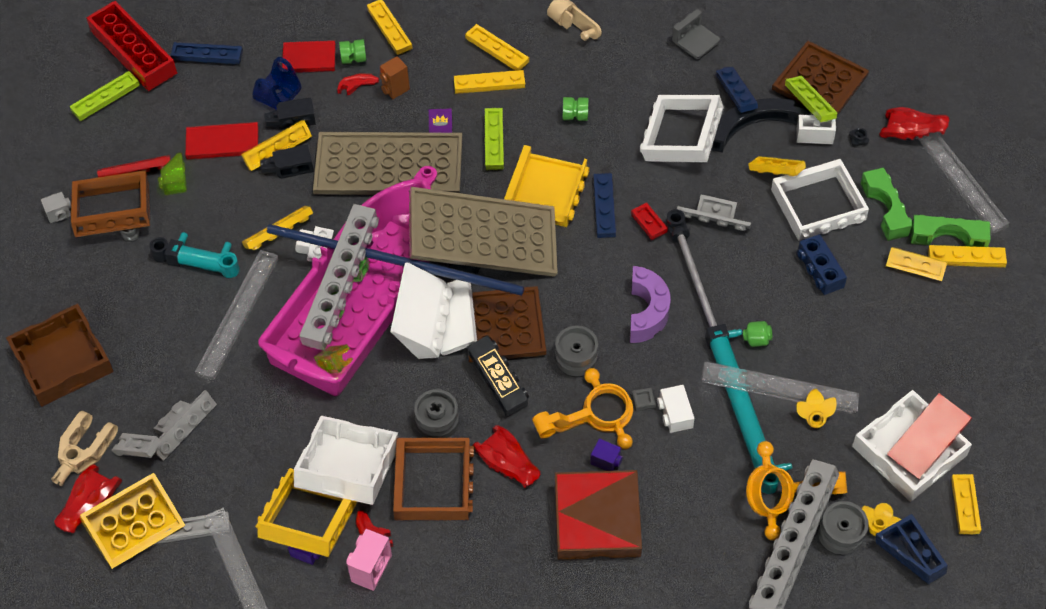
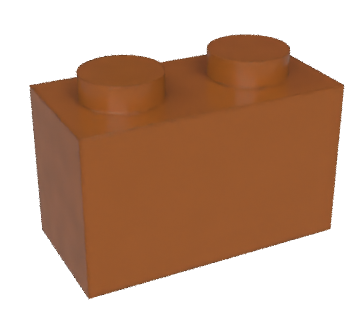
M398 56L380 66L381 89L385 95L395 99L410 90L408 67Z

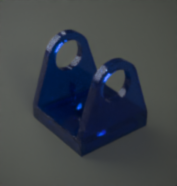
M276 57L273 61L271 73L266 79L258 78L256 80L252 95L253 99L277 110L276 105L279 102L293 100L302 89V85L292 65L285 58ZM279 62L285 64L288 70L282 68ZM279 89V90H282V91L279 92V93H276L275 90Z

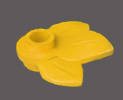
M813 389L808 393L806 402H797L796 408L798 414L805 418L811 427L820 428L826 423L827 417L834 414L837 402L835 397L824 399L820 391ZM819 415L820 417L818 420H813V416Z
M880 503L875 509L868 506L862 507L868 518L869 531L874 536L902 520L893 516V509L887 503Z

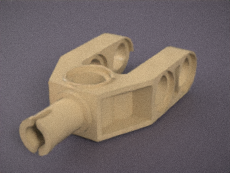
M80 411L60 438L58 460L61 466L51 480L58 485L59 483V486H63L71 472L79 474L89 466L97 463L114 440L118 432V426L108 422L96 434L97 437L91 446L86 448V450H82L76 445L90 427L93 417L85 411Z

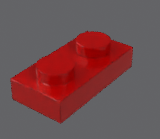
M647 202L631 210L632 217L651 240L667 233L668 228Z

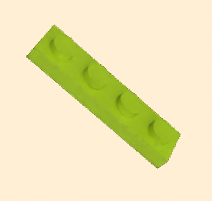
M128 71L69 107L73 114L82 121L140 86L139 81Z
M802 76L786 79L785 86L820 122H827L837 118V112Z
M485 108L486 170L504 169L503 108Z

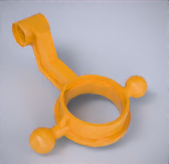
M595 368L587 369L584 374L585 380L591 383L594 389L586 397L582 410L567 416L559 412L549 415L545 411L538 413L532 418L540 438H548L555 434L556 431L561 433L588 422L591 427L598 431L606 433L616 432L618 436L617 445L623 450L629 449L633 444L632 437L625 434L623 430L632 418V401L622 387L615 384H600V373ZM604 393L615 394L624 401L626 410L619 419L604 421L593 414L591 410L592 401Z
M762 441L757 446V452L762 457V465L754 469L750 474L746 486V495L752 510L760 516L767 517L768 526H766L764 534L767 539L773 541L779 538L781 534L780 527L776 525V517L788 510L793 502L798 485L802 484L803 481L793 482L787 471L772 465L770 456L774 451L773 445L768 441ZM838 472L839 477L832 494L847 493L846 472ZM769 473L775 474L782 486L781 499L772 509L766 507L761 495L762 482ZM821 482L814 483L813 487L818 486Z

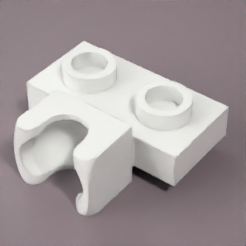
M315 226L313 235L332 239L334 230ZM303 229L299 230L300 232L313 234L312 231H307ZM301 241L296 242L295 251L307 254V261L312 262L313 257L319 259L322 256L320 250L322 246Z

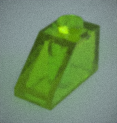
M181 152L177 153L161 169V177L158 178L159 187L163 188L165 195L187 192L185 163Z

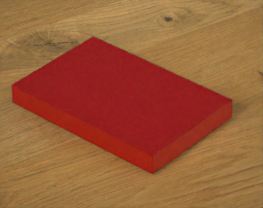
M283 42V73L335 71L336 42Z

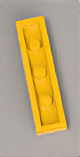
M383 0L367 5L368 12L397 55L413 49L412 43Z
M477 24L465 34V39L515 71L521 70L529 63L528 56Z
M524 70L454 76L455 94L525 88Z
M301 120L241 155L248 169L252 171L261 166L260 160L272 157L273 151L295 147L312 137L305 121Z
M303 206L272 225L292 229L295 223H302L308 220L309 215L313 214L310 206ZM266 227L242 241V244L246 249L256 250L262 246V242L266 240L271 241L278 236L267 233Z
M929 245L928 257L946 261L947 266L1006 267L1007 264L1005 248L939 245Z

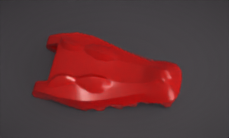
M906 107L891 108L886 111L885 117L889 121L887 127L881 129L880 137H895L903 140L909 138L913 140L915 136L922 138L923 136H929V133L940 132L945 134L950 119L947 115H932Z
M499 425L492 428L494 434L482 444L475 442L472 445L489 468H493L496 472L500 471L505 477L514 478L524 488L533 484L541 475L540 470L530 461L516 438Z
M94 464L89 466L75 481L63 510L54 520L56 527L64 532L74 533L76 527L82 523L80 515L112 497L115 490L120 486L122 479L117 476L108 479L98 473V466Z

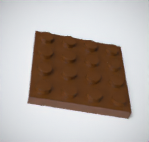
M807 41L774 82L772 90L803 105L785 86L786 79L802 76L831 105L838 116L866 79L869 70Z
M538 286L524 287L522 296L500 290L472 293L477 341L488 335L491 341L495 340L500 356L504 355L506 359L546 355ZM468 355L469 363L473 362L470 356Z

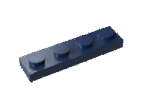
M174 42L170 56L173 60L240 64L243 49L242 46Z
M733 66L716 70L717 78L740 113L758 108L757 101Z
M612 173L594 174L597 238L616 237Z

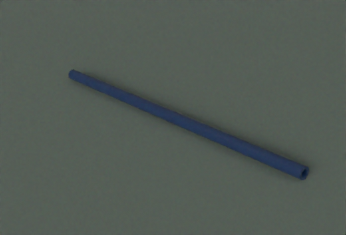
M269 224L267 227V233L334 250L338 243L337 240ZM370 248L365 249L366 258L403 267L405 263H410L431 274L520 296L524 292V286Z

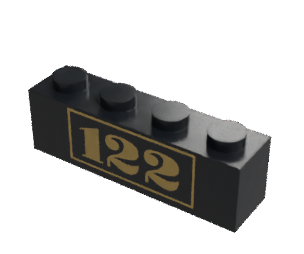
M487 335L467 346L468 355L502 410L509 417L528 406L529 395L524 387L521 388L519 386V379L515 372H510L508 368L509 363L505 356H500L498 352L499 347L495 340L491 341Z

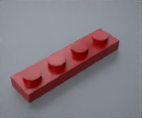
M170 155L98 169L97 175L98 177L132 173L138 170H146L148 172L152 167H157L158 169L167 168L168 164H171L172 161Z

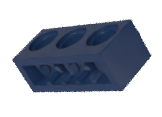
M818 234L800 241L797 255L805 263L808 274L813 276L816 287L821 289L824 295L844 288L847 276L821 235Z

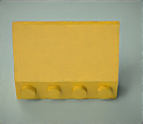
M154 473L80 515V520L111 569L185 526Z

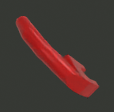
M363 73L348 76L339 82L337 92L341 94L342 90L347 89V95H351L361 85H375V83L379 82V78L372 74Z
M364 511L357 512L355 523L360 535H363L365 530L368 529L386 537L391 536L389 529L374 526L367 513H364ZM391 539V540H389V541H390V547H393V542H392V539Z

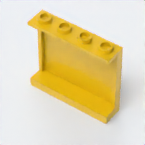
M524 145L504 200L554 206L555 225L567 227L569 221H573L575 214L574 206L579 204V192H583L585 185L584 177L587 178L590 167H587V159H584L583 165L531 154V146Z

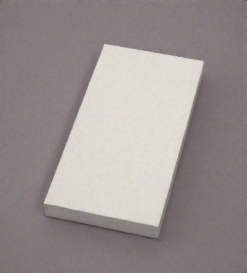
M459 280L447 283L452 289V297L450 298L449 313L445 323L446 329L443 333L442 349L440 350V354L443 356L467 348V346L477 341L471 283Z

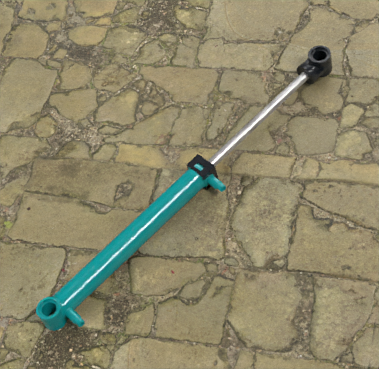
M673 209L667 213V232L670 233L673 242H679L709 324L705 335L709 349H712L754 469L762 465V457L757 452V446L760 442L766 440L729 342V338L742 335V330L734 329L728 331L725 324L717 325L686 241L690 233L685 222V214L679 209ZM770 456L772 465L785 471L792 469L791 463L775 465L772 456ZM773 473L767 474L762 482L761 491L765 494L775 493L780 483L778 477ZM766 479H771L774 482H768Z

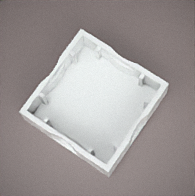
M913 390L895 403L886 414L875 419L857 433L852 445L910 502L968 455L972 446L965 437L959 434L928 472L921 476L920 481L888 457L887 453L929 405Z
M320 416L312 432L310 443L303 450L294 468V487L373 505L395 457L398 432L371 426H360L348 421Z

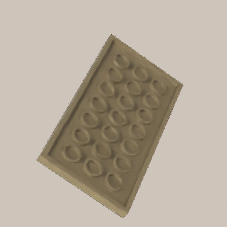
M319 132L313 193L375 195L392 185L414 179L418 171L424 166H432L437 171V178L431 185L432 190L460 193L462 133Z
M418 187L410 188V259L554 277L557 275L554 206Z

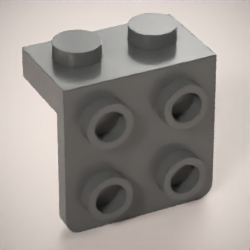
M698 9L689 13L685 19L674 25L672 42L695 59L701 58L720 42L718 36L701 25L702 12Z

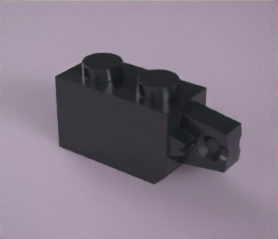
M311 97L279 102L276 105V111L264 114L266 126H280L281 130H285L301 120L305 121L307 127L316 125Z
M308 144L273 151L272 157L260 160L263 173L277 172V176L281 179L314 172Z

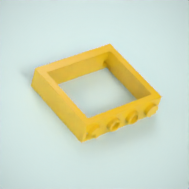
M289 468L285 477H281L278 489H274L271 501L265 504L262 516L258 517V522L255 526L258 529V538L329 557L357 501L294 487V469ZM293 488L342 501L323 537L273 524Z

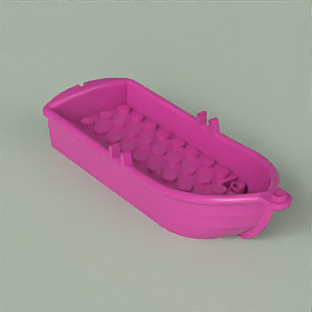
M422 167L414 179L392 185L375 194L361 205L375 209L377 217H379L378 226L372 232V241L370 244H367L366 248L410 258L409 190L411 187L431 189V185L437 178V171L434 167ZM345 224L333 240L339 241ZM321 247L322 256L319 259L312 258V269L260 336L258 344L266 352L271 365L333 396H339L393 321L404 267L369 258L370 268L362 282H352V291L346 296L345 312L338 326L334 327L332 331L331 343L327 344L325 351L302 345L299 337L334 253V249ZM320 325L317 328L321 329L324 325Z

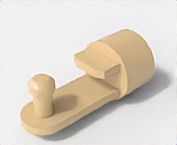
M553 0L550 4L547 15L560 26L568 29L573 23L582 30L580 36L585 41L589 37L598 39L601 36L600 26L578 9L571 0Z

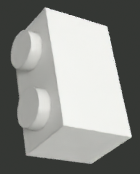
M799 115L796 128L797 143L833 144L836 132L835 119L820 122L814 115Z
M684 385L660 389V397L657 398L659 409H663L664 415H662L664 426H668L670 433L692 429L694 426V415Z

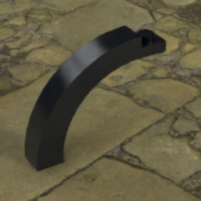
M779 98L757 99V109L740 113L736 106L721 116L711 150L723 153L731 137L739 130L751 124L763 121H783L797 125L799 115H810L811 112L804 108L795 107V101Z

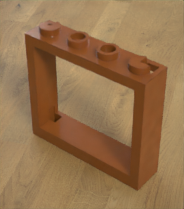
M146 170L72 181L71 225L75 237L150 226V192ZM140 188L141 208L79 217L80 197Z
M397 438L393 508L395 520H469V512H473V500H469V494H473V482H470V476L474 475V464L470 463V458L474 457V446H470V438ZM406 453H464L462 507H404Z

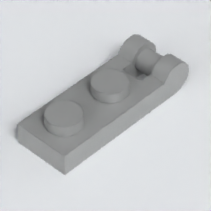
M122 433L118 445L116 444L113 447L112 452L118 456L131 455L151 458L157 451L161 440L157 436Z

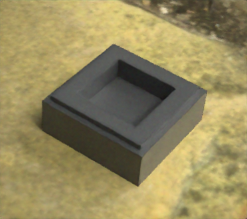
M651 388L632 391L636 411L655 408L656 404Z

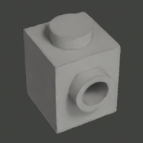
M62 192L41 199L50 223L71 216L69 211L71 208L69 198H64Z

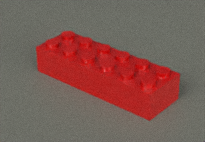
M116 1L86 17L90 31L148 91L177 74L174 60Z

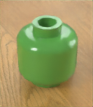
M766 321L748 323L747 329L743 330L744 341H748L751 347L768 345L769 341L773 338L771 325H768Z

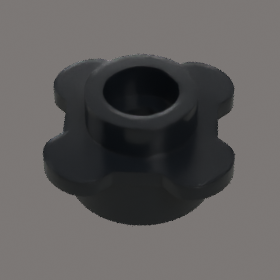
M856 128L849 132L853 145L869 143L867 131L864 128Z

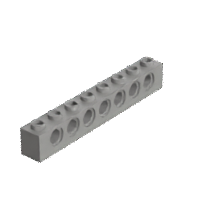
M353 204L299 337L302 345L325 351L327 344L331 343L332 331L334 327L338 326L340 311H343L345 308L346 296L352 291V281L354 277L358 276L359 264L365 258V249L367 244L371 243L373 229L377 228L379 223V217H377L375 209ZM320 325H324L321 329L317 328Z
M812 459L810 466L806 467L804 472L805 478L802 484L798 485L796 499L790 504L787 520H784L782 523L779 539L777 538L773 544V553L766 560L765 572L758 579L755 595H752L750 598V609H784L839 477L835 465ZM821 482L818 486L813 487L814 483ZM813 500L811 504L805 505L807 501ZM805 519L802 523H797L798 520ZM797 537L795 541L789 542L791 538ZM784 556H789L787 560L781 561ZM777 574H782L779 579H773ZM774 593L771 598L765 599L767 594Z

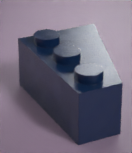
M912 514L876 534V543L926 583L929 584L947 574L948 565Z

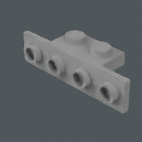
M701 194L697 210L677 207V209L684 212L685 218L694 216L698 217V220L702 222L716 221L717 225L727 227L729 224L741 231L751 228L750 222L734 219L737 202Z
M206 390L192 404L180 400L173 405L172 410L165 417L161 418L153 428L157 434L161 435L159 437L161 443L155 452L161 461H164L217 405Z

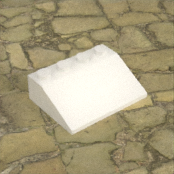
M405 263L390 332L418 359L439 357L440 350L442 349L443 333L446 329L445 323L449 313L452 289L444 280L410 263Z

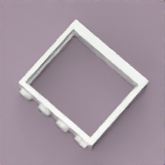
M658 95L657 101L653 105L652 116L649 117L648 128L644 133V141L640 145V153L643 154L645 161L707 162L724 108L720 95ZM665 110H708L697 146H654Z
M841 159L804 169L797 176L784 175L773 179L771 190L798 241L818 234H826L838 228L843 229L851 224L862 223L867 219L869 208ZM836 177L854 210L802 226L784 192Z

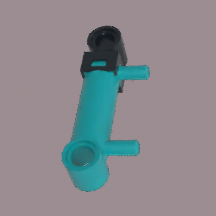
M182 232L178 240L171 239L169 244L164 237H156L149 244L153 259L160 263L167 261V264L180 267L181 264L220 272L226 278H233L240 271L236 255L229 252L232 247L230 242H225L221 253L184 246L188 234Z

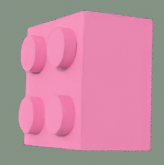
M368 529L365 530L363 535H359L356 541V549L353 553L349 554L346 561L351 582L370 590H375L392 557L388 537Z

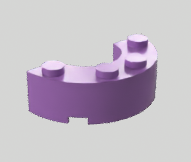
M633 266L632 295L640 296L649 305L643 312L631 314L630 343H639L653 338L656 333L663 330L669 318L671 299L669 289L659 275L649 269Z

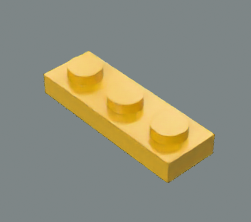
M758 156L749 163V170L757 171L758 173L770 172L774 175L788 174V176H797L806 168L805 161Z
M891 247L886 266L942 281L947 262Z
M953 474L951 481L959 534H980L981 524L973 474Z

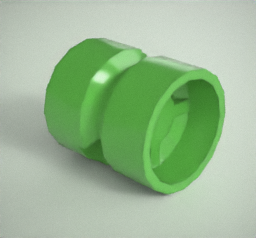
M364 39L354 40L353 43L350 41L339 42L342 64L352 63L353 60L357 63L366 62Z
M563 97V120H573L576 117L578 121H588V98L579 97L575 101L572 97Z

